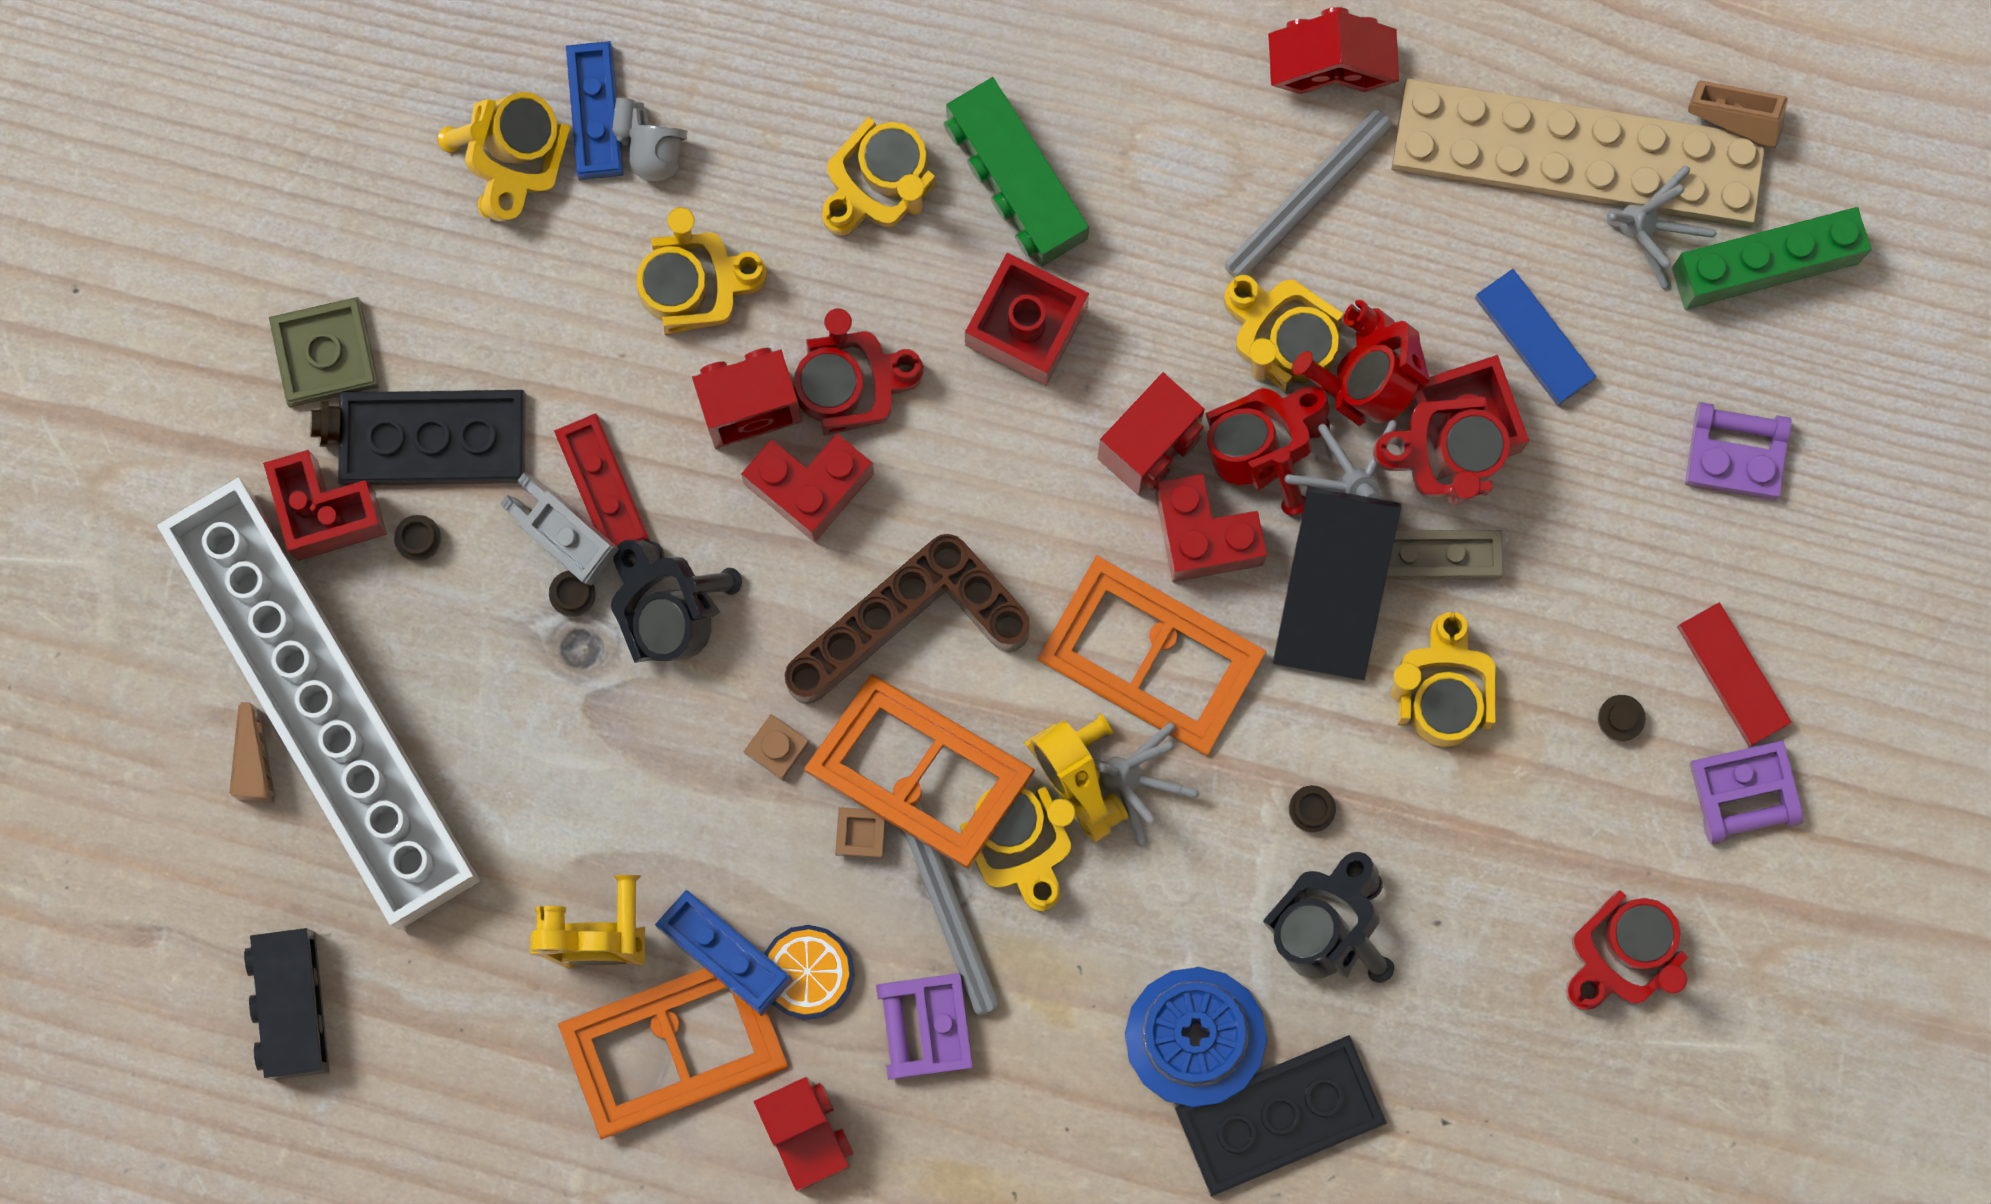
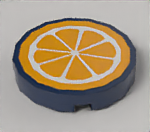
M813 925L791 927L776 936L764 952V955L790 975L793 980L772 1004L787 1016L802 1020L824 1018L839 1009L851 992L855 977L852 955L843 940L828 929Z

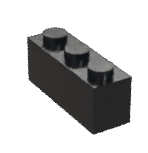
M303 928L250 935L251 947L245 948L244 960L248 976H254L256 994L249 997V1010L252 1022L259 1023L260 1042L254 1043V1060L257 1070H263L264 1078L270 1080L330 1073L315 931Z

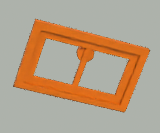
M1096 555L1037 660L1159 730L1170 722L1174 723L1175 729L1169 734L1170 736L1208 756L1263 659L1266 650ZM1106 590L1162 621L1156 623L1151 628L1149 638L1152 646L1131 683L1072 651ZM1176 630L1231 660L1198 721L1139 689L1159 651L1169 649L1176 643Z
M873 674L870 675L804 768L807 774L966 869H969L1035 773V769ZM880 709L934 740L910 777L902 778L895 783L893 794L842 764ZM943 746L999 778L961 834L914 807L922 797L919 780Z
M705 968L558 1023L600 1140L788 1068L768 1012L766 1011L760 1016L731 991L754 1053L693 1077L689 1076L674 1036L679 1028V1020L669 1010L727 988ZM652 1017L651 1031L656 1037L666 1040L681 1081L616 1106L592 1039Z

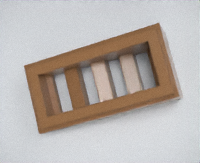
M1700 80L1690 100L1688 112L1756 143L1776 148L1784 126L1788 97Z
M241 702L238 705L229 793L239 801L274 803L275 794L259 709L253 704Z

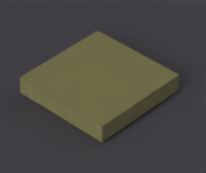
M359 297L269 317L286 404L289 407L338 397L340 392H360L379 387L363 307Z

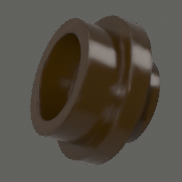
M321 401L319 410H311L310 437L318 438L319 447H327V443H339L340 406H329L328 401Z
M412 515L405 518L397 526L394 535L395 545L400 554L408 560L417 562L425 561L434 556L439 550L442 540L437 524L424 515Z
M570 571L560 573L550 584L549 600L553 608L564 616L577 617L583 615L594 604L596 597L594 584L588 585L583 583Z
M1628 695L1610 697L1602 704L1598 712V724L1601 731L1614 741L1625 742L1634 739L1641 733L1645 725L1646 717L1642 705L1635 698Z
M1310 785L1302 787L1295 792L1289 803V816L1293 824L1300 830L1309 833H1316L1326 829L1332 823L1336 814V804L1332 795L1326 789L1319 786Z

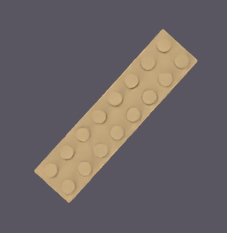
M1406 78L1391 170L1627 207L1632 204L1645 205L1683 166H1688L1690 168L1689 174L1678 184L1684 187V192L1655 210L1657 213L1751 227L1755 221L1765 146L1727 129Z

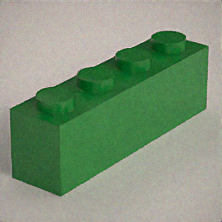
M994 77L989 78L946 104L948 120L944 122V127L956 146L963 143L968 150L971 158L967 162L971 171L980 183L986 180L996 194L991 197L994 207L1004 221L1011 218L1019 231L1015 238L1028 259L1035 256L1041 267L1088 240V224Z
M1854 207L1683 252L1671 268L1684 309L1687 310L1858 265L1872 249L1859 208Z

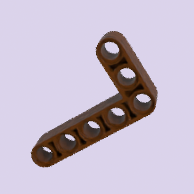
M942 534L931 540L791 660L785 670V683L791 696L798 702L806 704L815 703L822 699L945 592L985 637L1002 651H1016L1023 647L1029 636V617L1022 606L963 540L952 534ZM943 549H953L960 555V562L955 567L949 569L938 566L934 560L936 554ZM912 578L920 580L926 587L925 592L916 599L905 598L899 591L904 581ZM973 583H982L989 587L991 596L983 603H973L965 596L966 589ZM880 608L889 613V623L882 629L875 630L869 628L864 622L865 616L869 611ZM1005 617H1012L1020 622L1022 630L1013 638H1005L996 631V624ZM844 638L853 642L855 650L851 657L838 660L830 655L829 649L834 641ZM803 669L815 670L820 676L818 684L811 690L804 691L798 689L794 685V678L799 671Z

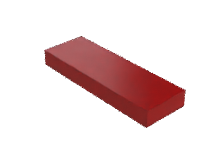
M597 413L554 430L593 526L616 546L624 540L643 539L646 542L650 541Z
M1720 602L1677 626L1748 747L1792 723Z

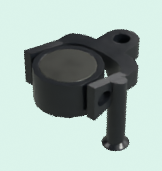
M631 539L620 542L617 545L619 550L614 555L613 561L624 585L614 595L611 609L619 623L634 663L651 660L674 661L688 659L699 654L707 645L711 635V617L720 613L708 593L723 591L728 595L736 594L742 585L740 573L736 569L728 567L721 573L695 576L687 560L683 557L664 558L663 548L655 541L646 542L643 539ZM670 576L677 579L681 590L652 593L646 596L637 606L642 596L655 584Z
M1352 852L1346 855L1330 876L1316 871L1304 872L1263 920V923L1274 935L1277 951L1300 976L1318 979L1328 977L1338 971L1347 978L1358 958L1368 968V976L1374 982H1385L1394 973L1393 962L1389 958L1382 957L1369 940L1380 921L1378 911L1369 900L1376 898L1381 893L1383 881L1379 876L1377 866L1365 853ZM1315 895L1332 898L1353 910L1358 916V923L1350 931L1347 923L1329 903L1318 899L1306 898Z

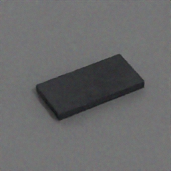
M524 390L340 392L338 483L341 486H347L364 480L370 485L519 483L518 479L525 472L526 393Z
M1307 487L1273 664L1365 681L1398 526L1401 503L1316 487Z
M1350 1035L1256 1073L1244 1090L1221 1104L1195 1108L1183 1105L1174 1107L1210 1197L1387 1124Z

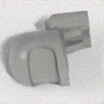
M616 98L612 131L617 140L622 142L623 145L630 144L629 163L634 173L648 181L662 182L671 179L679 170L680 143L687 140L688 131L651 126L648 124L647 112L644 111V103L636 102L633 99Z

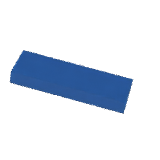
M611 41L566 45L578 180L624 176L621 142L617 140L612 131L617 93Z
M1511 269L1476 294L1475 300L1557 406L1597 377L1514 269Z
M687 889L655 924L659 931L760 1016L767 1011L793 981L790 975Z

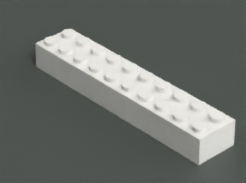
M238 477L158 524L157 527L390 926L401 930L479 883L480 879L250 488Z

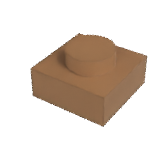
M770 714L743 752L783 780L810 742Z
M839 807L835 855L883 859L886 820L868 809Z

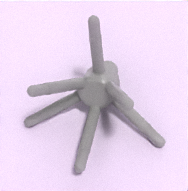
M1683 166L1645 205L1632 204L1628 205L1624 210L1611 209L1607 214V224L1609 226L1621 228L1624 235L1639 239L1651 268L1663 289L1669 287V282L1662 266L1668 268L1671 262L1650 238L1656 229L1714 238L1717 234L1716 230L1712 228L1658 220L1655 210L1684 192V187L1678 184L1689 174L1690 168L1688 166Z
M1395 420L1389 421L1383 435L1396 430L1397 422ZM1320 424L1318 430L1346 472L1341 481L1291 474L1285 477V481L1288 484L1329 489L1382 499L1378 493V483L1375 480L1378 465L1374 460V456L1372 455L1365 470L1354 468L1325 424Z
M1172 722L1166 724L1128 759L1112 757L1108 762L1094 759L1100 774V780H1103L1108 789L1119 791L1140 846L1146 845L1147 840L1138 813L1148 824H1154L1156 819L1133 792L1138 785L1196 798L1199 795V791L1195 788L1141 775L1140 764L1174 748V743L1171 741L1159 745L1174 731L1175 724Z

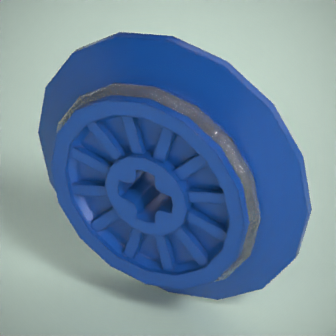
M1201 967L1170 971L1147 985L1131 1007L1125 1030L1129 1062L1143 1085L1167 1102L1191 1108L1221 1104L1244 1090L1261 1067L1267 1042L1263 1013L1249 990L1226 973ZM1193 1024L1201 1025L1202 1033L1209 1034V1037L1201 1038L1200 1046H1192L1190 1038L1182 1036L1183 1033L1191 1031Z

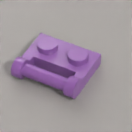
M1699 402L1694 417L1685 485L1777 500L1780 497L1786 448L1792 424L1791 417L1776 415L1775 419L1717 410L1714 409L1713 404ZM1710 427L1771 437L1769 449L1708 439Z
M1784 740L1693 760L1689 763L1703 814L1705 834L1710 844L1724 842L1726 836L1783 823L1787 827L1803 823L1802 808ZM1776 791L1779 793L1780 805L1723 818L1721 816L1719 804Z
M960 973L876 985L878 1000H883L891 1064L886 1065L888 1080L973 1069ZM915 995L923 1060L910 1062L901 997Z

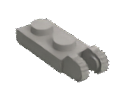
M524 472L518 479V482L524 490L538 500V503L530 511L519 499L506 495L501 502L502 507L521 523L520 527L580 581L592 585L619 548L558 494L549 490L529 473Z

